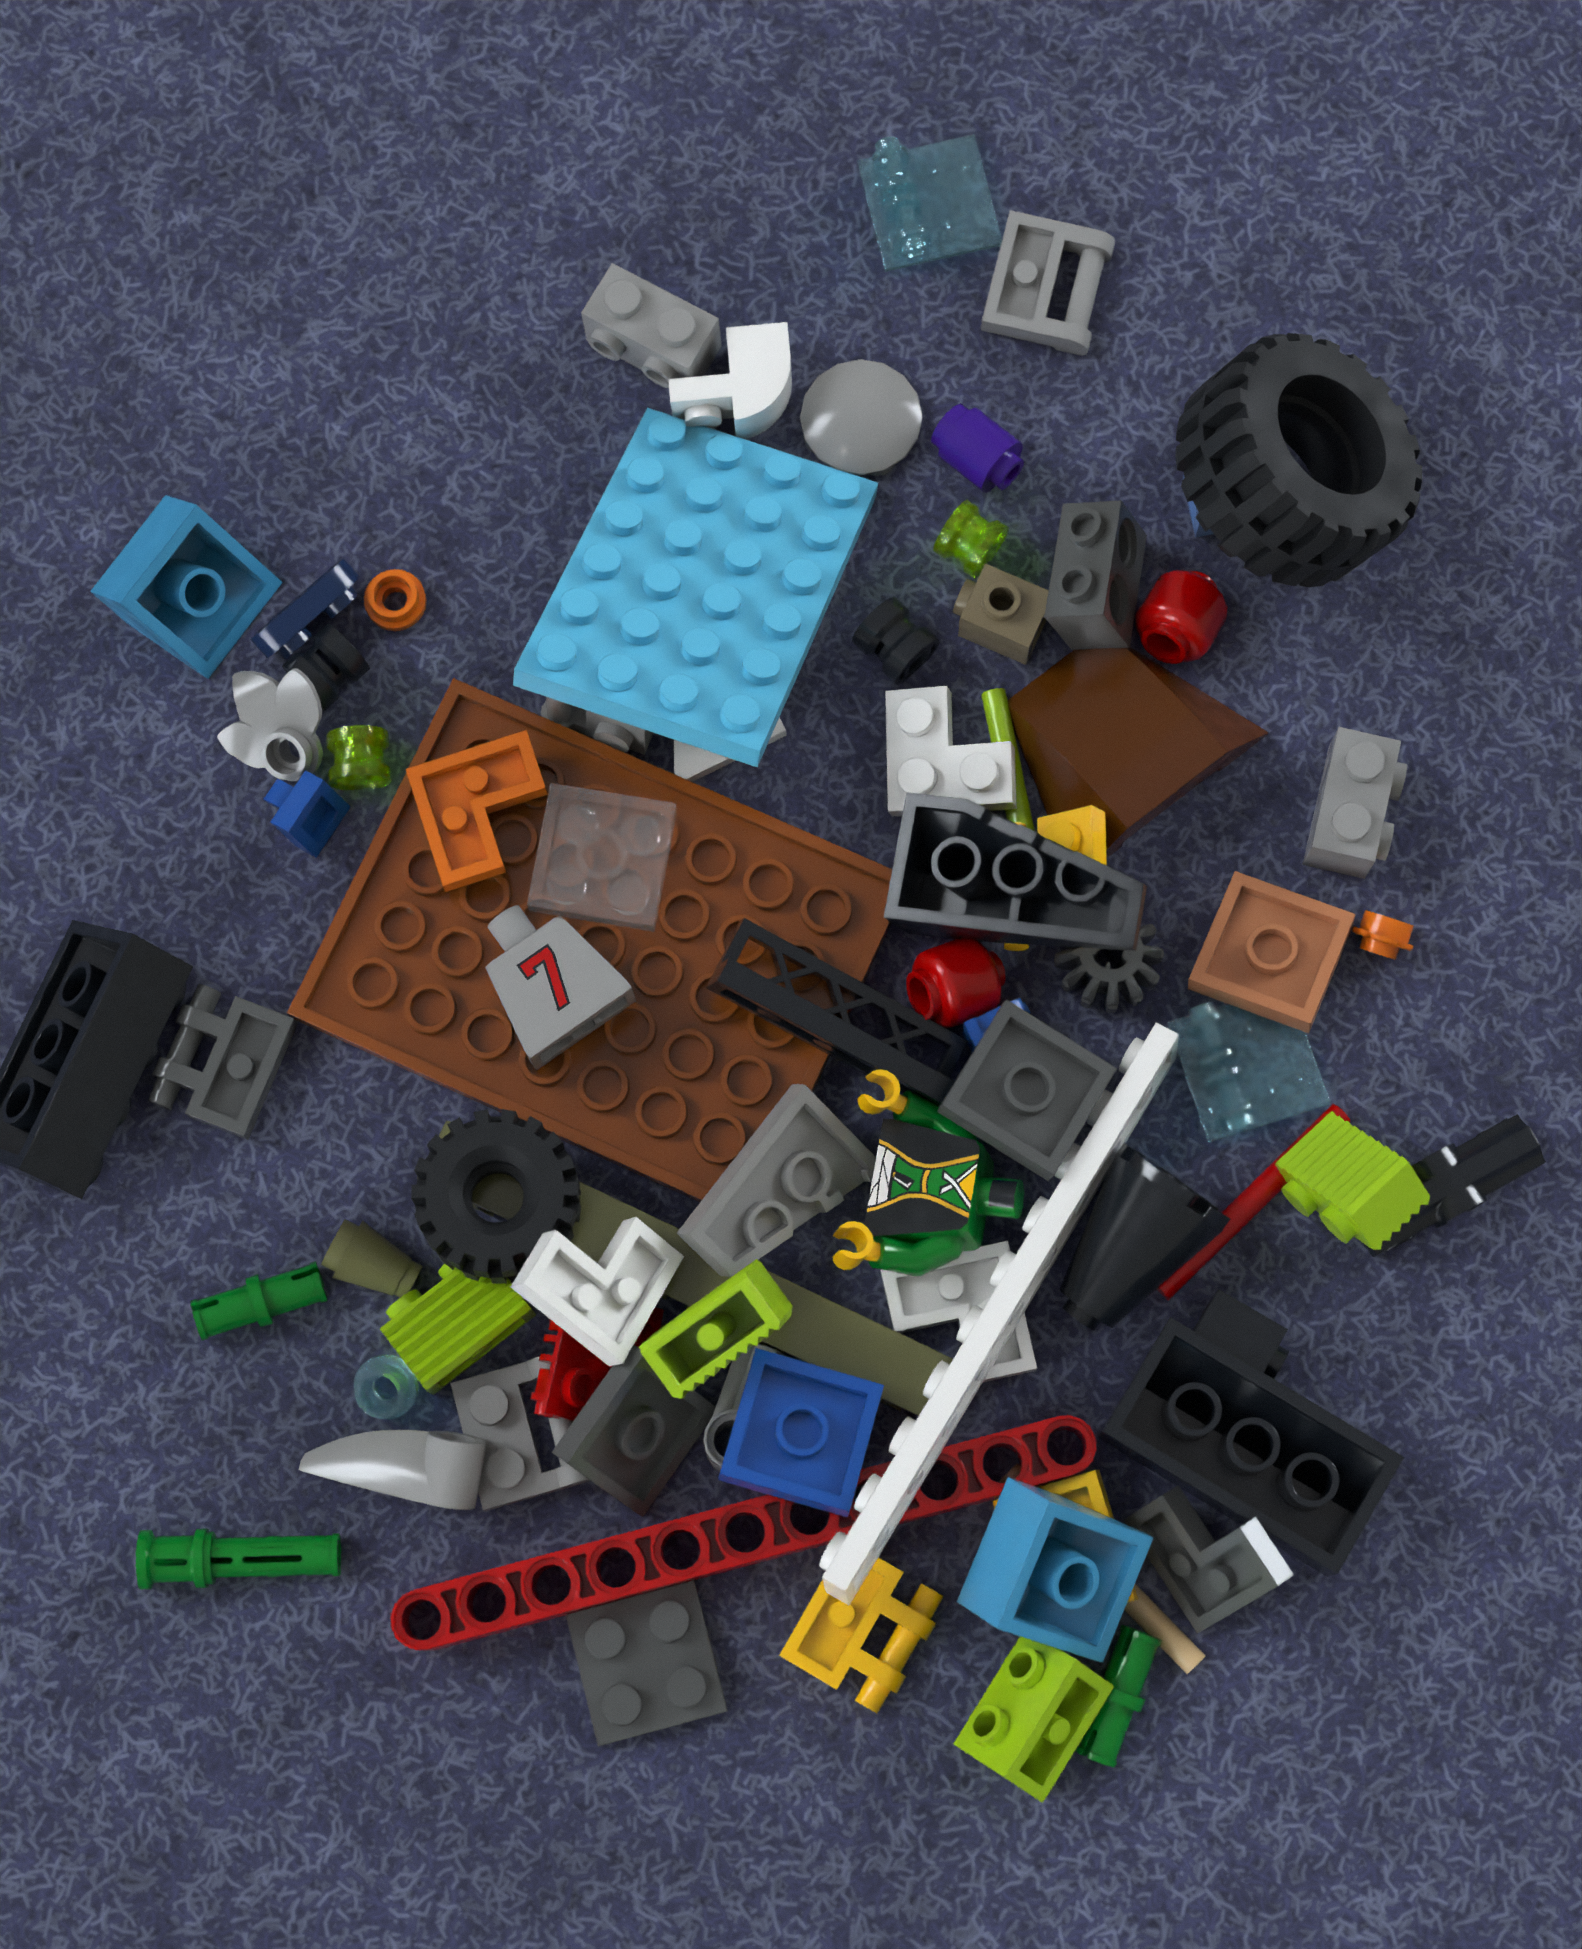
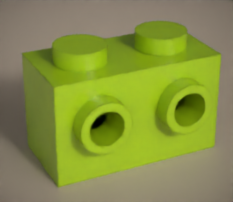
M1020 1636L953 1744L1043 1803L1114 1686L1062 1650Z

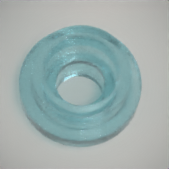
M380 1354L369 1358L361 1365L354 1378L356 1402L362 1411L374 1418L395 1419L401 1417L412 1408L418 1397V1379L403 1359L394 1355ZM380 1376H384L394 1383L397 1389L396 1394H388L382 1390Z

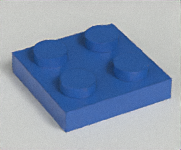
M756 1348L718 1480L848 1517L884 1385Z

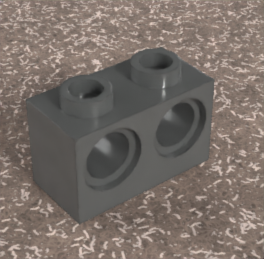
M1122 500L1063 504L1044 617L1071 650L1130 648L1147 535Z

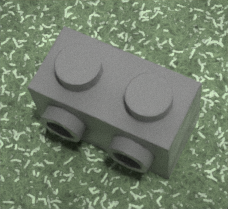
M611 263L581 312L586 340L595 351L608 359L615 361L622 359L641 369L644 375L651 381L665 388H669L668 379L704 376L722 346L718 317Z
M1338 727L1328 748L1303 865L1365 879L1376 859L1383 861L1387 859L1394 833V824L1384 821L1389 799L1399 801L1407 773V764L1397 762L1401 746L1400 740Z

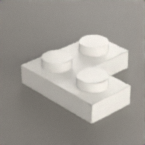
M947 686L885 691L888 812L891 816H902L906 792L969 799L987 808L989 811L1017 809L1015 747L1011 741L953 746L952 693Z
M637 1217L622 1221L598 1264L557 1230H553L541 1235L511 1288L608 1366L623 1364L684 1256Z
M1008 1241L980 1246V1248L973 1251H963L958 1259L919 1277L880 1270L893 1330L898 1333H904L958 1321L960 1329L971 1308L977 1305L984 1309L996 1289L990 1285V1279L1006 1251L1010 1250ZM1025 1313L983 1382L1037 1370Z

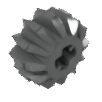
M1153 924L1140 927L1136 951L1120 950L1122 955L1117 969H1110V962H1107L1105 968L1096 962L1100 949L1066 947L1069 950L1056 953L1054 966L1063 970H1072L1063 978L1061 987L1065 992H1068L1084 984L1086 989L1080 1005L1084 1008H1090L1096 993L1105 994L1104 1007L1106 1012L1115 1013L1119 1004V992L1122 993L1128 1003L1137 1006L1143 999L1139 985L1154 988L1160 978L1159 974L1150 966L1162 962L1164 950L1157 946L1146 945L1155 936L1156 928Z

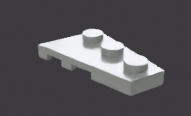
M792 1084L681 1226L677 1234L720 1276L732 1277L754 1260L760 1259L793 1236V1230L819 1212L827 1213L843 1202V1196L863 1182H872L876 1157L805 1084Z

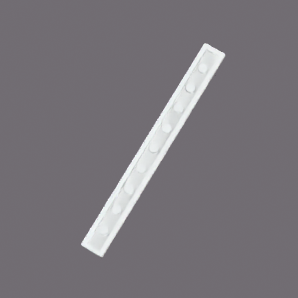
M1155 1023L1145 1041L1136 1037L1128 1047L1119 1066V1072L1125 1075L1114 1093L1104 1090L1087 1119V1124L1093 1128L1082 1146L1073 1143L1055 1174V1177L1061 1181L1050 1199L1048 1200L1040 1196L1032 1206L1022 1228L1023 1231L1028 1233V1236L1017 1254L1008 1250L1000 1259L990 1279V1285L996 1289L984 1309L974 1305L965 1317L956 1337V1340L963 1344L951 1364L943 1360L938 1363L925 1385L923 1396L929 1400L917 1420L907 1417L895 1433L889 1447V1452L895 1455L886 1472L882 1478L875 1473L870 1476L855 1502L854 1509L859 1511L860 1515L848 1535L838 1531L824 1551L819 1567L826 1570L822 1576L826 1593L848 1606L851 1604L1109 1172L1116 1153L1127 1142L1177 1057L1178 1033Z

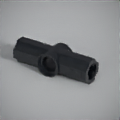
M1517 1114L1509 1119H1504L1486 1131H1482L1476 1137L1458 1147L1454 1143L1412 1165L1411 1167L1430 1195L1428 1205H1421L1419 1214H1411L1409 1223L1401 1224L1400 1232H1392L1390 1241L1382 1242L1381 1250H1373L1363 1243L1364 1247L1373 1258L1381 1253H1386L1432 1225L1439 1228L1461 1213L1473 1210L1487 1201L1485 1196L1542 1166L1546 1161L1542 1155L1541 1145L1529 1125L1525 1124Z

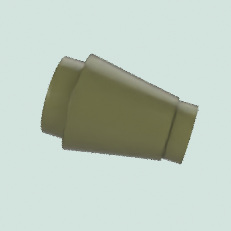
M347 1219L340 1226L321 1263L322 1266L335 1272L332 1277L334 1279L391 1296L395 1295L399 1298L411 1290L423 1267L366 1222L362 1221L360 1225H357Z

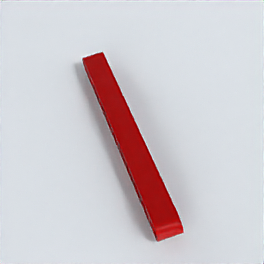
M1066 1415L945 1446L934 1464L947 1466L954 1473L957 1484L955 1492L944 1500H933L922 1493L919 1488L898 1525L999 1498L1005 1483L993 1481L986 1475L983 1469L984 1455L993 1448L1004 1447L1016 1454L1020 1464V1471L1015 1480L1040 1487L1082 1474L1094 1460L1097 1450L1096 1437L1091 1427L1082 1419ZM1059 1430L1073 1432L1079 1437L1083 1445L1081 1460L1073 1465L1065 1466L1056 1463L1047 1451L1049 1436ZM892 1461L861 1469L854 1498L857 1490L867 1482L872 1474L875 1473L882 1478ZM767 1494L412 1590L402 1595L394 1604L391 1613V1629L395 1638L405 1647L418 1651H434L827 1545L838 1531L848 1535L860 1512L854 1509L855 1501L853 1498L848 1517L829 1512L827 1526L821 1532L815 1535H805L799 1533L791 1523V1514L797 1503ZM750 1515L758 1518L763 1523L765 1536L757 1549L742 1553L730 1546L727 1532L730 1524L735 1519ZM686 1532L692 1534L700 1544L698 1560L693 1566L685 1570L671 1568L664 1558L666 1542L677 1533ZM614 1550L628 1551L635 1561L636 1570L634 1576L628 1584L622 1587L608 1586L603 1581L600 1573L602 1560L608 1553ZM551 1567L563 1568L568 1573L571 1582L568 1596L556 1605L545 1604L537 1593L536 1584L539 1576ZM487 1584L498 1585L506 1597L504 1612L498 1619L492 1622H482L473 1610V1599L476 1592ZM430 1601L438 1608L441 1614V1624L438 1631L432 1637L421 1640L412 1634L409 1627V1616L416 1605Z

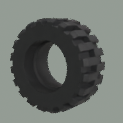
M1288 333L1287 335L1273 334L1262 337L1255 344L1248 345L1203 383L1185 403L1184 413L1179 417L1176 441L1180 442V444L1176 446L1175 452L1177 470L1183 471L1185 476L1181 487L1187 502L1193 501L1199 513L1196 519L1206 532L1210 529L1220 540L1217 546L1229 557L1238 556L1245 561L1243 568L1257 576L1265 577L1267 574H1271L1272 582L1289 586L1299 584L1304 587L1324 586L1329 581L1339 580L1398 538L1406 530L1408 521L1415 515L1420 498L1418 491L1421 489L1422 465L1416 464V459L1420 452L1416 435H1410L1406 424L1409 418L1402 405L1396 406L1388 395L1391 389L1380 376L1374 378L1365 370L1367 364L1355 354L1347 356L1340 352V345L1326 339H1317L1313 342L1312 335ZM1286 444L1302 459L1312 477L1296 462Z

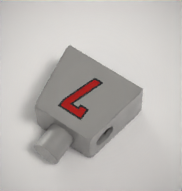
M515 905L501 912L489 923L488 929L502 947L504 953L491 961L485 968L519 1041L536 1071L636 1002L633 989L628 981L561 916L553 918L536 930L520 906Z

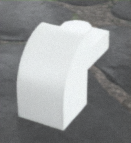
M787 322L726 327L730 374L668 379L672 416L684 419L686 426H706L709 428L719 426L722 423V419L734 418L736 437L743 439L752 438L770 428L783 414L791 395V357Z

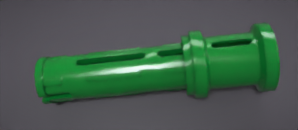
M201 1528L196 1529L194 1535L155 1536L152 1530H140L137 1539L136 1577L138 1587L141 1590L152 1589L154 1583L193 1582L196 1588H208L209 1585L215 1584L216 1578L303 1575L339 1576L341 1574L340 1533L321 1536L216 1538L215 1532H209V1529ZM293 1555H300V1556H301V1557H254V1556H293Z

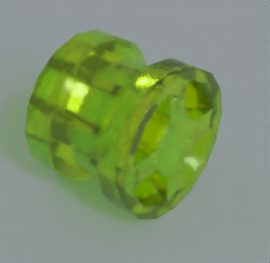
M965 500L953 512L935 541L933 552L942 558L954 557L962 563L963 572L976 579L980 576L985 563L987 564L989 560L991 561L1001 548L1009 532V527L999 520L989 522L980 516L977 505L969 500Z
M372 725L344 726L329 731L326 734V747L333 754L334 765L328 771L330 787L349 791L368 787L383 788L392 782L391 768L384 762V751L390 746L388 731L382 727Z

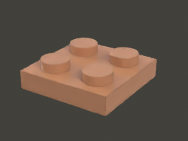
M1234 871L1189 977L1188 989L1309 1033L1354 925L1356 914Z

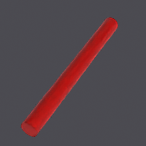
M1335 1104L1326 1109L1221 1212L1231 1219L1223 1229L1224 1231L1157 1288L1158 1292L1166 1300L1169 1301L1281 1191V1188L1287 1182L1275 1166V1163L1331 1111L1337 1117L1340 1116L1345 1122H1351L1342 1109Z

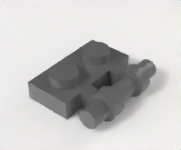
M198 984L190 1004H182L175 1023L180 1027L167 1057H159L152 1075L157 1080L148 1101L164 1109L172 1110L181 1088L193 1091L194 1093L185 1111L189 1118L249 1140L298 1022L292 1017L237 996L233 1000L226 1019L213 1015L222 993L206 985ZM203 1036L217 1039L203 1072L191 1068V1063Z

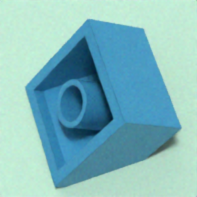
M165 495L90 592L128 625L209 679L283 582L199 506Z
M1007 1477L957 1602L999 1630L1103 1663L1153 1537L1063 1496Z

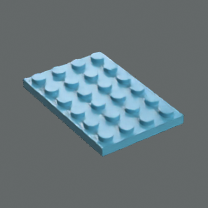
M647 408L514 668L513 686L758 767L871 511L877 494L878 482L706 426H686L684 419Z

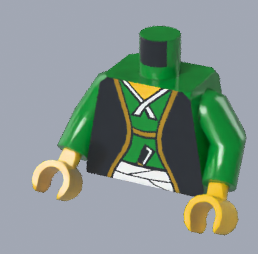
M879 1069L872 1071L865 1077L869 1082L876 1083L882 1087L885 1098L884 1101H877L872 1096L862 1094L857 1098L860 1109L868 1114H878L888 1109L893 1112L894 1119L883 1118L865 1223L862 1224L856 1221L846 1222L833 1234L834 1238L850 1240L857 1249V1253L839 1250L832 1258L838 1268L851 1270L857 1267L863 1260H868L870 1266L875 1269L916 1277L923 1276L958 1259L963 1251H973L980 1248L987 1216L1019 1219L1024 1204L1023 1181L1020 1179L993 1177L994 1161L984 1145L980 1143L978 1137L938 1113L937 1110L940 1106L911 1091L900 1094L899 1081L891 1072Z

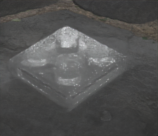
M550 783L527 901L529 911L655 932L677 815L676 803Z

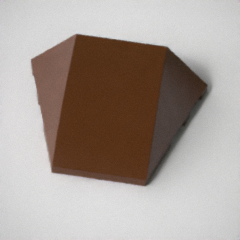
M1132 647L1073 650L1008 699L1013 728L1029 771L1034 778L1047 816L1089 805L1104 811L1106 858L1120 849L1125 840L1216 770L1220 772L1269 733Z

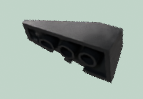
M906 792L884 918L908 934L948 939L966 938L975 939L980 942L1136 951L1147 886L1077 851L1074 852L1021 824L1018 825L969 799Z

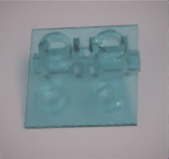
M975 135L911 149L900 145L897 137H885L876 142V152L872 157L857 160L885 272L1001 246L1002 238Z
M1212 1002L1204 1003L1189 1009V1015L1167 1022L1168 1028L1179 1034L1177 1054L1208 1143L1331 1104L1306 1032L1227 1003L1216 1007L1213 1006Z

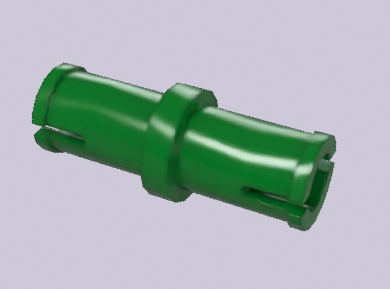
M314 1261L310 1265L263 1280L260 1279L258 1274L245 1278L246 1285L200 1300H191L190 1305L193 1310L192 1314L202 1341L211 1336L258 1322L260 1327L273 1324L274 1316L318 1302H327L328 1297L326 1291H324V1283L318 1264Z
M1124 1624L1120 1627L1121 1632L1103 1678L1112 1684L1114 1688L1075 1750L1076 1753L1082 1756L1088 1755L1087 1758L1113 1768L1117 1764L1116 1759L1134 1711H1142L1146 1699L1141 1697L1140 1694L1158 1646L1160 1647L1162 1642L1157 1637L1149 1636L1145 1632Z

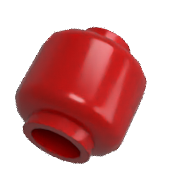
M1173 570L1163 573L1153 584L1136 613L1135 626L1143 647L1157 660L1169 664L1191 662L1200 659L1211 647L1226 621L1228 606L1216 583L1208 575L1199 571Z
M958 938L922 951L917 955L912 965V972L908 974L906 979L907 994L915 1012L924 1016L925 1020L930 1019L942 1027L950 1029L997 1008L1001 1000V987L1005 984L1006 974L1003 963L995 952L988 951L978 940Z

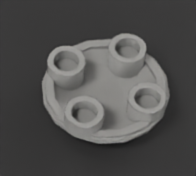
M860 359L836 364L816 378L804 395L800 421L805 445L820 461L832 468L850 474L881 476L890 472L895 464L905 459L918 440L922 412L918 394L904 375L884 363Z

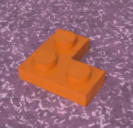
M527 730L405 769L445 892L506 873L488 814L548 795Z

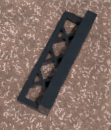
M745 918L740 921L706 986L710 991L865 1075L879 1069L891 1072L899 1081L900 1094L911 1091L938 1106L941 1105L955 1082L950 1079V1076L968 1042L963 1037L930 1019L925 1020L921 1014ZM748 939L770 951L778 976L767 979L736 962ZM784 959L802 969L788 973ZM813 974L826 981L834 1007L824 1010L798 996L794 992L791 980ZM841 990L858 1000L844 1003ZM868 1004L881 1011L889 1038L879 1040L851 1025L847 1010ZM897 1021L914 1030L900 1034ZM925 1035L945 1046L946 1049L934 1070L908 1056L903 1041Z

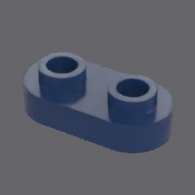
M342 558L264 625L250 640L266 658H269L276 651L284 659L288 658L313 636L305 627L323 610L332 619L359 595L352 585L360 576Z

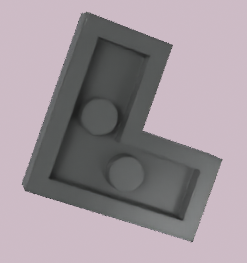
M1179 1485L1124 1519L1128 1526L1153 1537L1147 1557L1197 1634L1276 1588L1294 1575L1256 1517L1215 1542Z

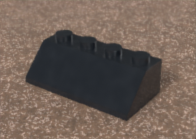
M72 920L0 1068V1166L55 1190L80 1199L83 1198L87 1187L97 1179L101 1172L103 1154L115 1129L124 1122L130 1111L131 1096L143 1070L151 1065L157 1055L159 1048L158 1039L170 1014L178 1008L185 996L186 981L193 968L192 965L133 933Z
M1171 1317L1097 1437L1176 1486L1179 1485L1181 1489L1237 1523L1243 1525L1256 1517L1275 1546L1326 1577L1339 1573L1404 1459L1402 1455Z

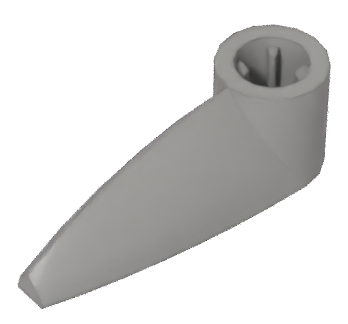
M370 1431L340 1438L306 1452L301 1459L298 1470L428 1505L469 1510L476 1507L487 1442L476 1436L450 1431Z

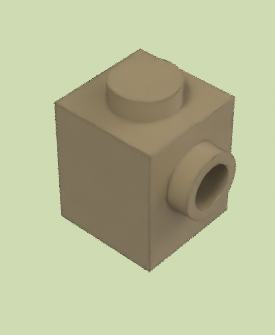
M985 563L977 582L966 579L956 599L953 614L960 616L958 636L1027 665L1047 621L1044 616L1049 590Z

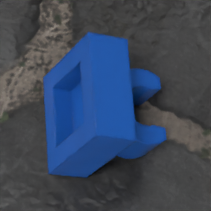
M306 770L294 787L277 779L263 799L268 804L279 809L270 823L295 846L317 858L351 807L323 779Z

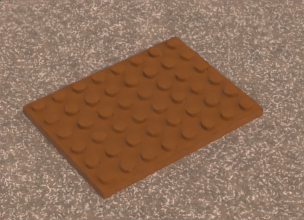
M453 678L409 768L527 730L548 795L488 814L506 873L445 892L406 773L287 1014L296 1021L502 1113V1109L516 1111L518 1118L525 1121L531 1116L543 1123L544 1130L549 1134L554 1132L560 1140L701 1202L792 1084H805L814 1092L830 1058V1055L706 988L740 921L745 918L864 983L891 925V922L884 918L892 869ZM515 905L520 906L536 930L558 916L564 918L628 981L636 998V1002L537 1071L529 1061L485 968L491 961L504 953L502 947L489 931L488 925L501 912ZM748 939L736 962L767 979L778 976L770 951ZM784 959L788 973L802 969ZM813 974L791 980L794 992L798 996L824 1010L834 1007L826 981ZM841 990L844 1003L857 999Z

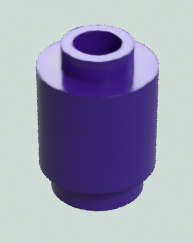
M963 404L955 405L942 417L931 436V443L939 449L938 456L984 493L990 492L995 486L1000 490L1007 488L1017 478L1024 465V460L1020 458L1023 444L978 408L969 410Z

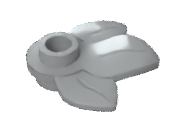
M297 668L289 671L280 683L264 673L255 671L236 672L232 676V686L240 721L232 723L217 735L218 740L227 753L251 767L266 768L271 775L281 780L298 781L305 770L314 774L322 761V746L315 733L322 718V707L320 698L310 679ZM289 741L297 748L300 758L291 754Z

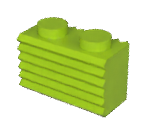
M1332 1111L1275 1163V1166L1287 1182L1281 1188L1286 1199L1306 1217H1309L1315 1210L1319 1212V1217L1328 1230L1346 1244L1355 1237L1371 1249L1381 1250L1382 1242L1390 1241L1392 1232H1400L1401 1224L1409 1223L1411 1214H1419L1420 1206L1428 1205L1430 1199L1429 1193L1410 1163L1403 1156L1400 1157L1395 1151L1392 1152L1387 1146L1384 1147L1379 1141L1376 1142L1371 1135L1368 1136L1355 1125L1352 1126L1348 1121L1345 1122Z
M756 1259L654 1332L639 1346V1349L672 1397L683 1399L689 1391H694L700 1383L704 1384L710 1376H715L721 1368L725 1369L732 1360L736 1361L742 1353H747L753 1345L757 1346L764 1337L768 1338L774 1330H779L791 1317L793 1306L763 1264Z
M444 1264L438 1270V1274L443 1279L423 1295L417 1289H413L396 1300L386 1310V1314L391 1320L379 1329L421 1385L430 1394H436L536 1316L525 1299L511 1288L512 1282L508 1277L507 1283L493 1284L491 1279L487 1277H480L479 1281L465 1277L461 1270L457 1268L452 1270Z

